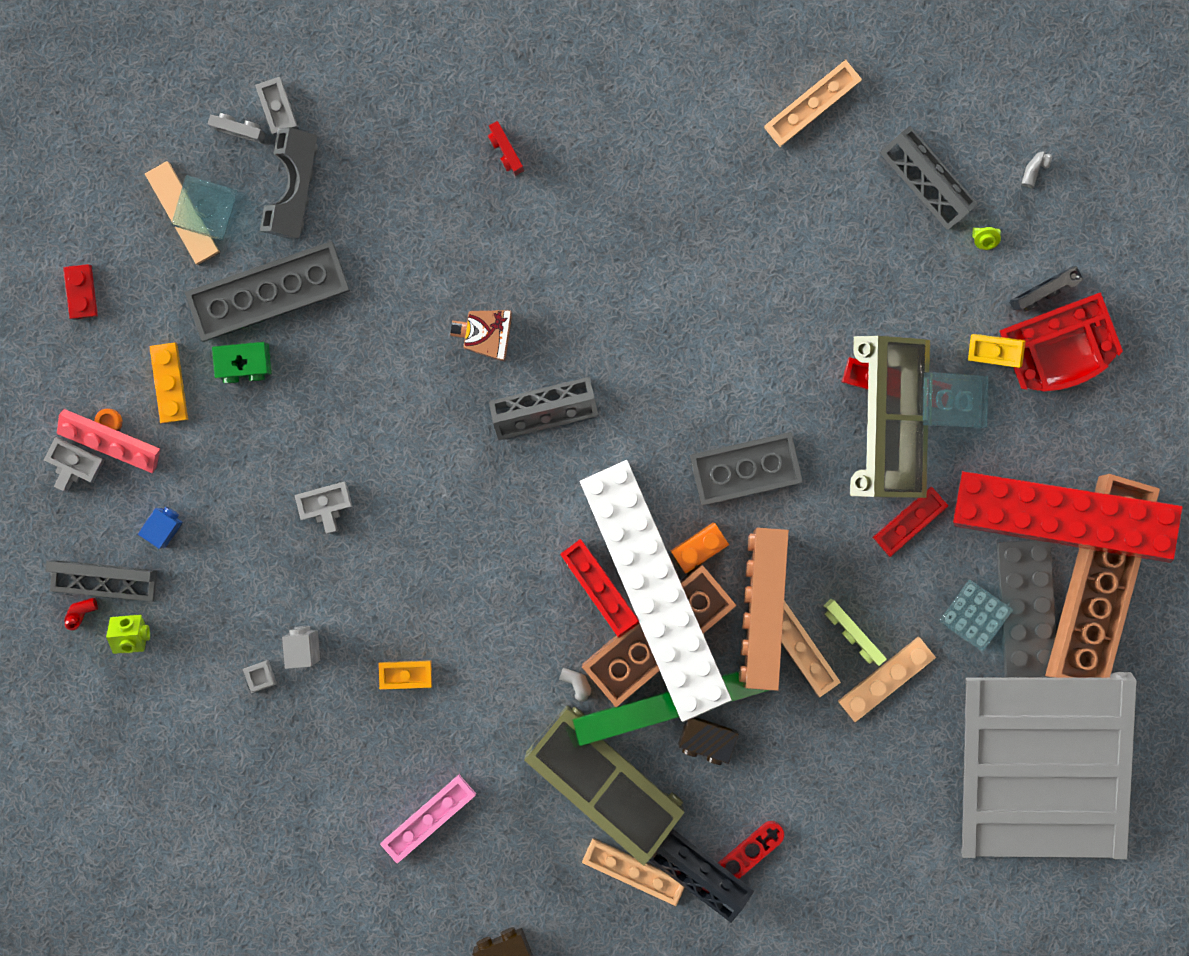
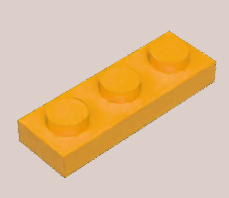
M168 343L149 346L160 423L188 420L178 344Z

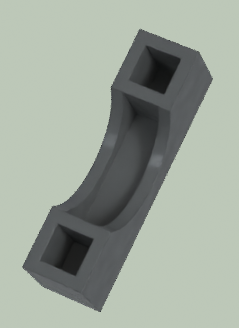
M291 127L278 129L273 155L283 163L288 176V184L280 200L264 206L260 232L288 239L300 237L304 228V209L309 200L307 194L308 186L313 177V159L318 150L316 143L317 135Z

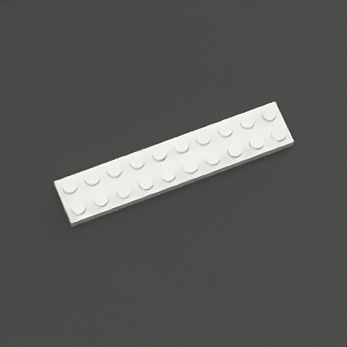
M625 460L581 480V486L681 721L685 722L731 702L732 699L629 462Z

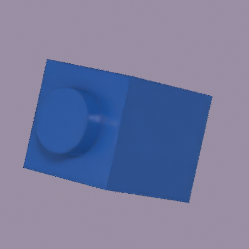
M155 508L138 535L159 549L166 548L183 522L178 519L179 514L171 508Z

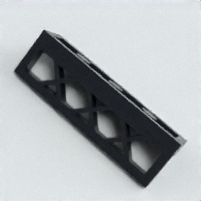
M674 829L670 831L649 859L654 865L730 923L743 910L754 893L753 889ZM657 853H659V854H661L663 857H665V858L667 859V861H665V860L662 859L660 856H658ZM681 871H683L684 873H686L689 877L684 876V875L681 873ZM702 887H704L705 889H707L710 893L705 892V891L702 889ZM723 904H726L727 906H729V907H730L731 909H733L734 911H733V912L730 911V910H729L728 908H726Z

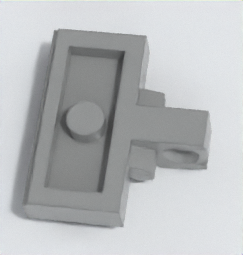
M55 437L44 461L57 466L56 473L60 475L54 487L68 492L73 481L78 483L80 478L94 483L105 459Z
M345 481L295 495L300 519L307 520L316 517L317 523L323 522L326 534L339 531L335 519L341 517L339 510L353 507Z

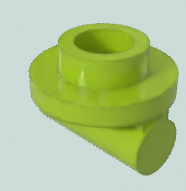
M992 227L973 228L972 237L976 247L981 250L995 248L1001 241V231Z

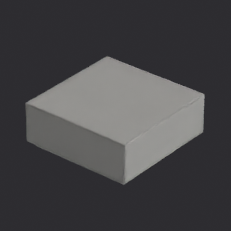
M269 660L243 669L251 693L277 684Z

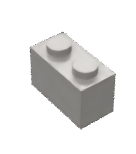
M300 626L289 630L290 633L282 637L285 669L311 667L320 661L318 630H310V626Z

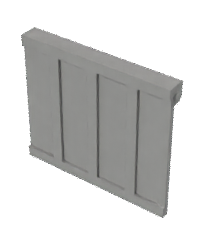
M1115 672L1110 674V678H966L962 858L994 856L1127 859L1137 683L1131 672Z

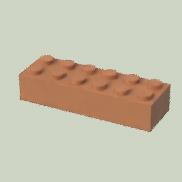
M756 528L753 534L750 533L748 536L747 551H752V560H748L746 564V577H750V586L745 587L744 603H749L748 613H743L742 629H747L746 639L741 640V655L745 656V666H740L739 682H743V687L777 691L779 689L789 530Z
M702 564L698 565L680 581L703 634L737 606ZM638 624L621 638L617 637V635L614 636L582 664L585 672L615 707L619 706L660 671L641 624Z

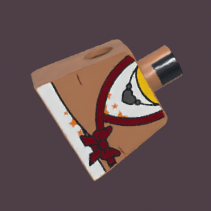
M509 310L469 311L467 322L452 321L450 336L465 338L464 348L466 350L505 362L512 312Z

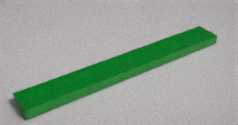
M739 671L722 676L732 701L769 691L743 687V682H739ZM668 691L572 719L578 743L582 746L680 716Z

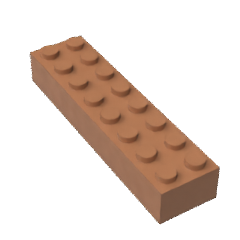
M1112 474L1099 476L1095 488L1097 493L1157 502L1160 491L1159 488ZM1079 548L1045 676L1050 678H1110L1142 558Z

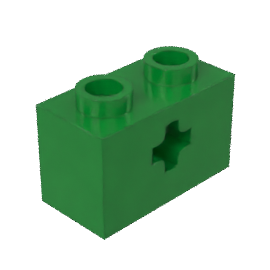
M257 342L212 347L214 376L217 379H223L224 384L238 383L239 378L249 377V381L265 380V375H272L268 343ZM242 359L247 360V365H243V369L237 366V362H241Z

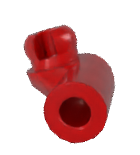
M96 598L76 602L69 607L64 619L65 627L68 630H77L86 613L98 610Z

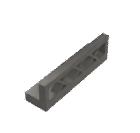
M911 126L901 132L880 152L947 230L978 204ZM896 144L903 149L904 160L896 159L891 154L890 150ZM909 166H917L922 171L921 179L912 178L909 174ZM926 185L935 186L938 189L939 199L930 198L926 194ZM943 205L952 206L958 212V215L950 221L943 213Z
M589 377L489 401L492 421L498 440L599 416ZM587 388V393L573 394L576 389ZM558 394L561 396L558 400H548L551 395ZM533 400L536 402L530 407L522 406L526 401ZM510 407L508 412L497 414V408Z
M60 560L46 562V572H52L50 591L152 602L155 599L157 570ZM59 573L70 574L75 581L68 587L58 586ZM86 576H94L100 584L91 590L87 589L81 580ZM112 578L121 579L126 586L119 592H113L106 583ZM137 581L149 582L148 595L138 594L132 585ZM76 584H78L80 588H72V587H74ZM103 586L106 589V591H101L99 589ZM127 589H129V590L132 592V594H131V593H124V592H125Z

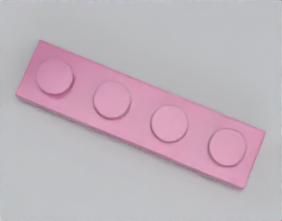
M459 774L386 837L380 845L396 863H399L475 797L476 793Z

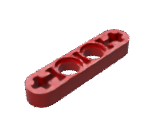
M775 821L764 823L719 861L718 864L725 868L729 861H737L740 864V869L733 875L740 879L781 844L784 839V831L781 825ZM777 828L776 834L778 837L776 839L768 838L765 841L768 847L764 848L757 837L761 836L763 840L768 836L767 829L775 830ZM757 844L760 848L758 855L755 857L746 855L745 849L747 845ZM702 887V889H703L705 892L710 893L707 889H705L704 887Z

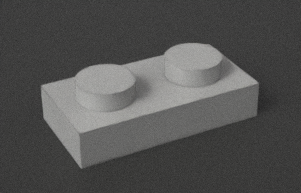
M280 76L256 84L255 86L272 135L276 136L280 128L291 127L297 129L298 125Z
M220 113L219 117L210 114L208 125L213 130L263 144L266 134L259 129L260 125L250 121H244V124L235 122L234 117Z

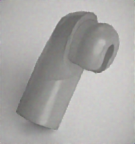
M1044 151L1038 152L1026 166L1021 185L1034 188L1040 166L1049 168L1052 155L1044 154Z
M563 667L559 680L571 683L576 693L575 698L581 702L586 701L591 695V687L586 676Z

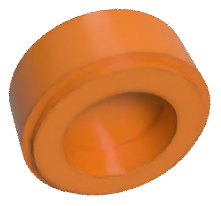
M113 409L99 411L94 422L116 431L121 429L123 423L120 413Z

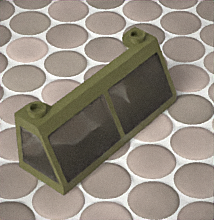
M855 336L853 351L856 359L862 363H869L866 470H859L853 474L850 481V496L926 498L930 340L889 336Z
M567 705L526 751L524 761L644 866L685 813L684 808L681 806L683 801L673 792L669 795L661 791L604 739L580 746L572 719L585 716V714L574 706L571 709Z

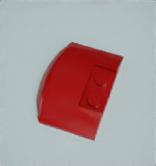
M1101 292L999 330L1002 338L1025 340L1022 367H1013L1021 389L1053 391L1078 385L1109 367L1108 365L1116 355L1120 356L1123 352Z

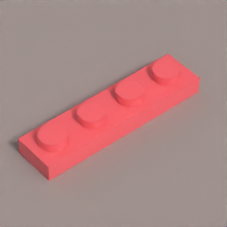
M64 409L59 414L58 435L150 473H153L157 468L160 448Z

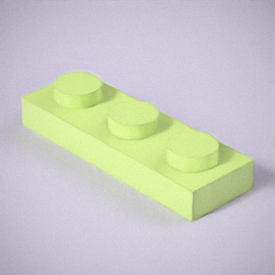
M830 599L823 605L828 610L825 613L826 617L834 625L839 623L845 629L842 632L843 636L852 645L856 642L862 648L859 653L869 664L874 662L880 666L886 660L885 656L834 600Z

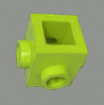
M142 615L110 617L106 638L113 654L144 652L146 641L150 639V628L148 625H145Z

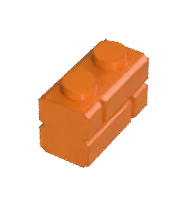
M713 522L670 550V552L686 574L694 569L696 565H700L727 547L729 543Z

